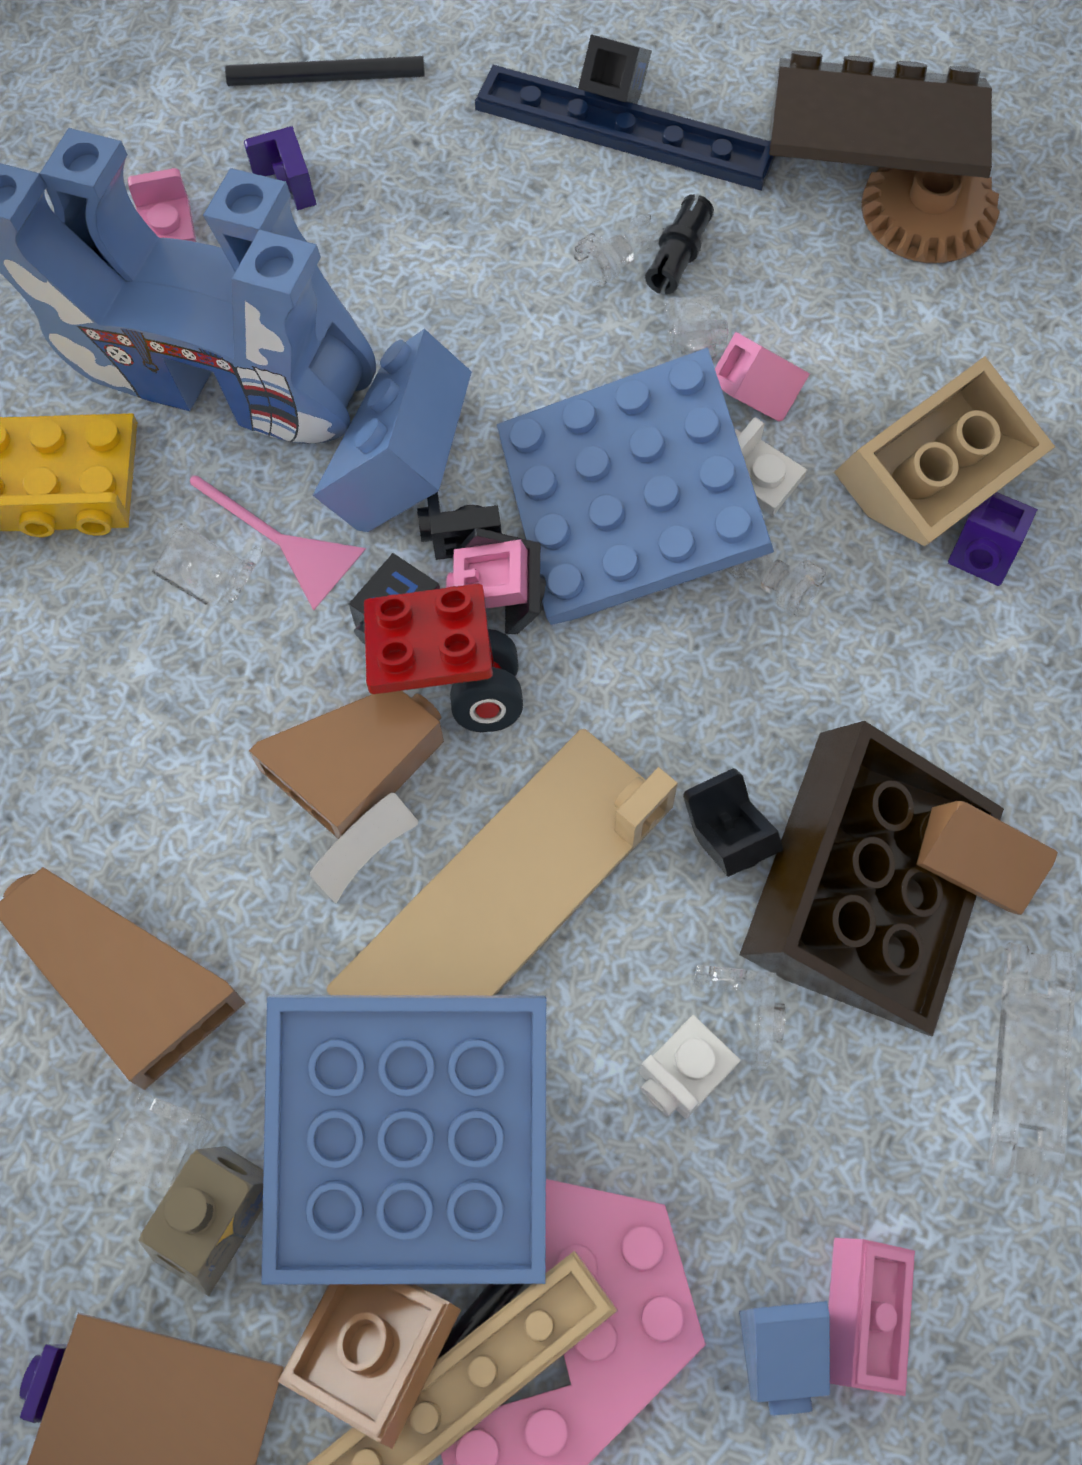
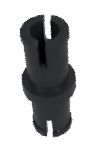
M695 194L686 196L681 203V208L673 224L667 226L659 238L658 245L660 249L651 267L645 274L647 285L657 293H661L667 278L669 281L664 289L665 295L674 293L687 264L693 262L701 250L700 238L714 215L713 205L704 196L699 195L692 211L690 209L695 201Z

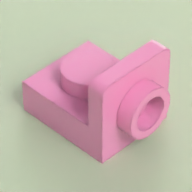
M172 168L154 171L128 178L129 190L137 212L158 237L196 242L190 201L179 169Z
M521 540L454 549L453 572L447 575L446 588L470 584L483 585L486 609L527 603L528 550Z

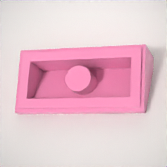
M834 1238L828 1306L830 1316V1384L906 1396L915 1250L865 1239Z

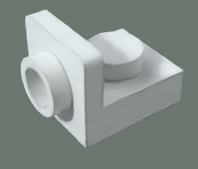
M755 417L742 432L735 429L759 506L762 510L774 516L805 478L807 469L762 441L765 423Z
M692 1015L653 1056L649 1055L641 1064L639 1074L646 1082L640 1089L649 1101L666 1116H670L676 1109L687 1119L741 1060L698 1018Z

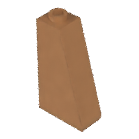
M44 867L34 874L25 875L13 882L7 888L3 899L0 901V921L126 1078L144 1090L246 1003L225 980Z

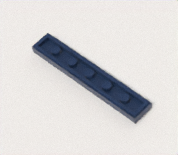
M494 64L475 99V110L760 191H762L775 156L769 155L770 141L642 105L619 101L580 90L577 87Z

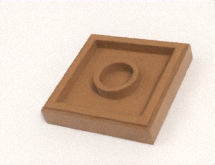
M329 1284L278 1382L375 1441L393 1449L461 1309L415 1284Z

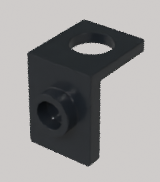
M475 528L457 549L521 540L528 550L527 603L505 606V634H519L540 614V604L545 594L546 580L544 575L540 574L541 543Z

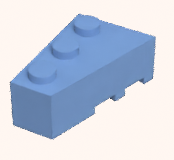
M425 329L406 342L402 339L397 340L383 354L380 361L381 367L312 495L357 531L369 532L435 494L440 489L472 371Z

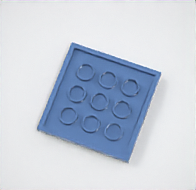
M708 347L496 424L526 540L541 543L540 574H543L546 580L542 603L546 619L551 625L575 620L774 553Z
M546 995L268 996L261 1285L545 1284Z

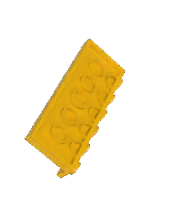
M134 414L0 417V532L21 531L33 537H48L53 535L54 530L78 529L80 532L88 535L101 536L108 534L111 528H129L138 423Z

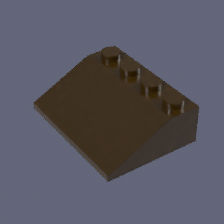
M802 50L792 51L791 59L779 58L770 121L769 155L982 178L990 177L992 168V87L986 78H979L980 70L963 66H950L948 74L927 73L928 65L913 61H897L895 69L874 67V59L862 56H844L843 64L822 62L823 54Z
M866 721L821 732L781 839L783 851L775 855L739 955L788 982L925 1035L933 1036L977 895L917 865L932 807L955 801H963L1001 820L1004 808Z

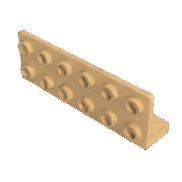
M580 729L327 986L328 994L496 995L673 808L678 783L660 767L645 780L588 730Z

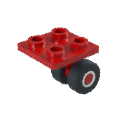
M483 585L452 586L369 598L364 601L366 683L370 694L453 684L450 691L451 711L455 721L463 728L474 732H494L503 730L518 720L523 710L521 685L515 677L519 667L517 649L509 636L500 631L488 629Z

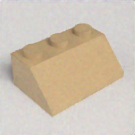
M984 356L859 448L834 473L869 518L926 546L1055 448V445L990 361Z

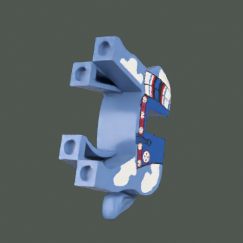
M68 128L40 173L0 163V274L26 300L37 316L40 329L46 341L70 367L94 383L151 402L191 411L210 374L213 372L237 424L241 427L273 438L299 444L329 442L340 438L346 433L350 425V416L346 408L355 391L364 390L371 384L376 373V360L364 334L318 268L317 264L321 256L317 244L307 242L299 231L292 216L290 207L291 195L286 181L230 168L203 214L221 246L217 247L187 240L160 238L152 231L135 209L126 191L123 170L128 154L120 140ZM45 189L47 190L52 205L54 207V212L51 210L46 201Z

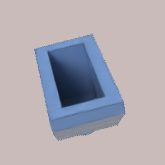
M828 1302L761 1307L739 1311L750 1399L755 1402L768 1401L770 1415L812 1412L811 1397L830 1395V1316Z

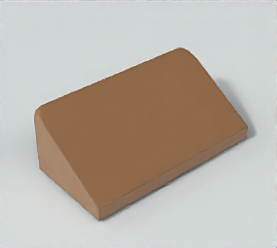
M955 801L932 807L917 865L1008 912L1022 915L1053 867L1058 852L966 802Z

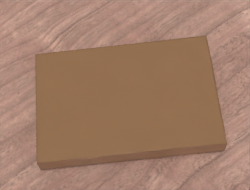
M78 1312L27 1465H256L279 1385L278 1380L284 1367L268 1361Z

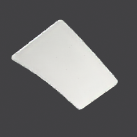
M395 793L388 794L362 815L331 846L311 870L310 877L337 904L345 888L368 860L389 842L417 826L418 820Z

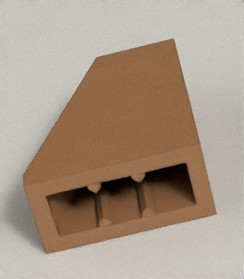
M403 691L371 694L258 741L249 752L258 769L339 839L362 815L390 793H395L444 742L439 721L442 717L433 704L418 693H415L412 698Z

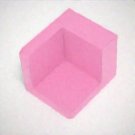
M738 332L734 333L715 367L721 389L724 392L777 421H782L810 375L805 370Z

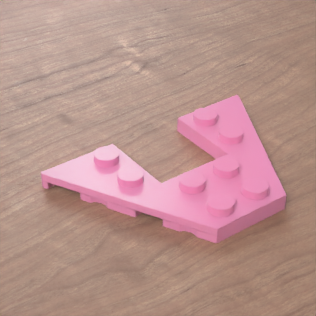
M546 1179L545 1274L573 1251H576L618 1311L564 1354L571 1385L501 1405L441 1454L443 1465H588L706 1345L665 1204Z

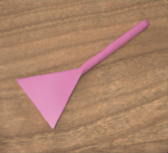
M194 475L190 478L192 486L280 546L313 611L367 549L283 535L199 476Z

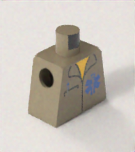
M226 1146L196 1149L190 1155L144 1227L138 1241L154 1262L207 1296H210L263 1209L264 1170Z

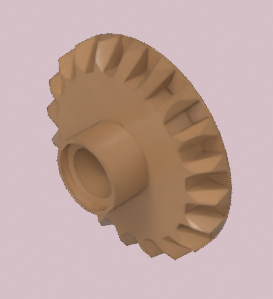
M879 167L876 172H871L864 188L862 214L871 234L879 243L893 253L918 262L946 263L971 255L989 240L1000 210L997 209L999 193L992 191V177L982 178Z

